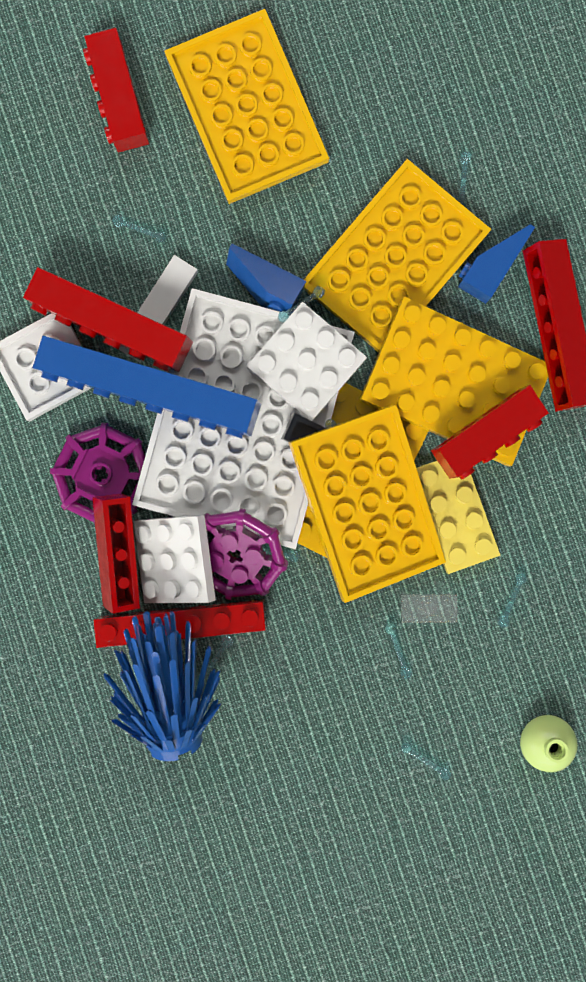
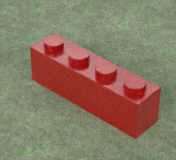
M117 28L84 36L87 48L83 49L87 65H92L94 74L90 75L94 91H99L101 100L97 101L101 117H106L108 126L104 127L108 143H114L118 153L149 145Z
M531 385L519 388L432 449L431 452L449 479L459 477L462 480L475 471L474 466L481 461L484 464L498 455L496 450L503 445L507 448L521 439L519 437L520 433L525 430L530 432L543 423L541 419L549 414Z
M123 494L92 497L103 607L111 613L139 609L140 601L130 497Z

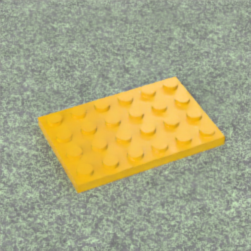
M265 9L164 51L228 204L329 163V156Z
M407 159L304 279L306 281L304 290L377 352H380L401 299L406 297L427 306L488 235L491 228Z
M403 297L359 400L378 409L392 404L397 405L402 420L448 439L519 388L531 385L540 398L548 378L545 361ZM526 430L519 434L521 439L507 448L503 445L496 450L498 455L492 460L508 467L512 466Z
M392 404L288 442L341 600L344 603L446 563L397 405Z

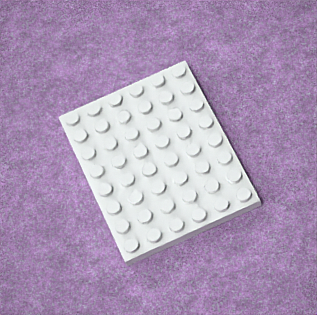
M191 289L180 333L187 335L193 341V344L180 371L177 372L170 369L169 373L257 399L262 405L252 436L243 434L242 439L225 434L227 429L216 426L214 431L198 426L199 420L189 418L188 422L174 419L172 418L173 413L163 410L162 414H157L132 505L175 517L204 515L206 513L213 515L239 511L240 508L246 509L248 514L271 528L276 527L278 529L281 546L296 549L308 506V499L289 443L281 438L292 413L302 415L247 368L249 362L290 317V314ZM331 326L352 343L353 331ZM338 392L313 422L329 428ZM236 523L224 524L220 526L222 528L226 527V530L233 529V526H236ZM244 525V527L247 528L248 530L252 531L253 533L257 534L258 536L260 535V534L257 533L256 531H254V530H252L251 528H249V527H247L246 525Z

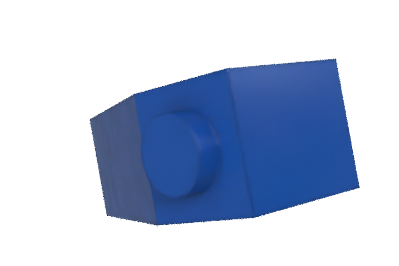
M531 224L477 256L473 264L467 262L459 274L462 281L458 287L486 304L495 293L535 227Z
M231 244L226 265L260 306L291 315L301 298L306 281Z

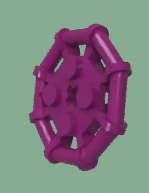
M103 422L100 426L74 435H67L65 437L66 442L53 468H50V474L54 478L62 502V509L64 511L69 510L94 523V510L78 503V500L82 496L93 501L92 497L123 494L130 479L138 480L139 482L145 460V454L141 446L143 442L139 438L135 439ZM99 438V445L94 448L84 450L81 445L84 442ZM110 438L126 447L121 452H118L107 446L108 439ZM75 450L79 455L72 469H67L66 466ZM130 454H133L139 473L130 472V466L126 460V457ZM104 466L107 469L108 477L98 482V476L94 474L95 470H101ZM65 476H72V479L75 481L76 492L70 494ZM138 482L130 496L133 515L138 512V506L132 505Z
M242 508L239 511L204 514L206 530L214 535L211 541L208 542L212 573L216 572L229 580L228 584L213 576L214 590L225 595L228 600H232L233 597L258 594L261 596L267 595L270 587L282 571H286L288 567V561L284 558L278 535L280 532L276 527L271 528L248 514L246 509ZM236 523V526H233V529L226 530V527L222 528L220 526L224 524ZM244 525H246L247 527H249V528H251L252 530L256 531V532L259 533L260 535L258 536L257 534H255V533H253L252 531L248 530L247 528L244 527ZM269 543L272 555H267L265 551L263 552V544ZM239 550L241 558L233 557L229 551L235 552ZM263 565L271 567L264 578L259 573ZM251 579L253 583L248 585L235 586L236 583L241 584L246 582V580Z

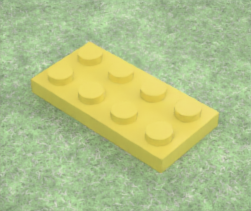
M438 461L416 468L446 563H443L446 573L450 574L500 556L472 476L469 475L462 480L459 477L449 479Z

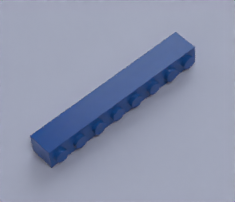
M42 336L32 367L42 372L41 378L57 383L58 379L61 378L67 380V386L83 390L84 386L93 388V394L109 398L110 394L120 396V402L135 406L136 402L146 404V410L157 414H162V411L166 410L173 413L172 418L188 422L189 418L199 420L198 426L215 431L216 426L227 429L225 434L242 439L243 434L252 436L262 405L257 399L46 336Z

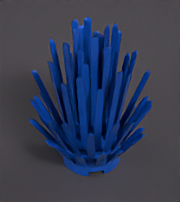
M147 611L143 614L146 634H143L137 616L132 618L136 638H131L128 629H125L123 632L136 678L126 654L123 651L114 650L123 670L120 672V677L141 710L142 716L113 679L104 673L105 680L115 691L113 693L114 697L111 696L112 700L110 701L123 713L118 714V717L125 724L117 719H112L111 721L131 734V737L145 744L153 758L161 761L179 760L178 755L190 750L191 754L197 751L203 740V730L221 705V703L217 704V699L212 702L207 710L220 681V671L215 672V669L210 672L202 695L211 654V647L208 646L195 694L197 639L192 642L191 648L190 622L187 621L185 625V664L183 671L181 633L179 634L176 630L174 612L170 611V624L167 613L163 618L164 627L160 617H156L155 623L152 625L150 613Z

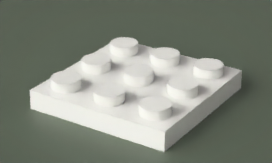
M302 302L249 362L247 368L302 416L313 421L367 357Z
M52 313L0 341V372L27 421H32L91 389L87 386H84L83 390L67 386V380L61 378L58 379L57 383L41 378L42 372L32 368L42 336L83 347L72 326L68 327L54 320L56 315Z
M205 515L133 521L144 603H209L216 600Z

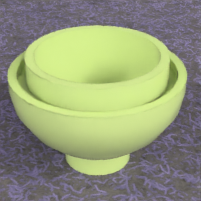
M542 715L531 720L525 726L520 739L521 751L525 759L536 769L545 772H557L565 769L571 764L577 753V738L573 729L566 721L553 715ZM557 743L558 750L553 753L550 752V746Z

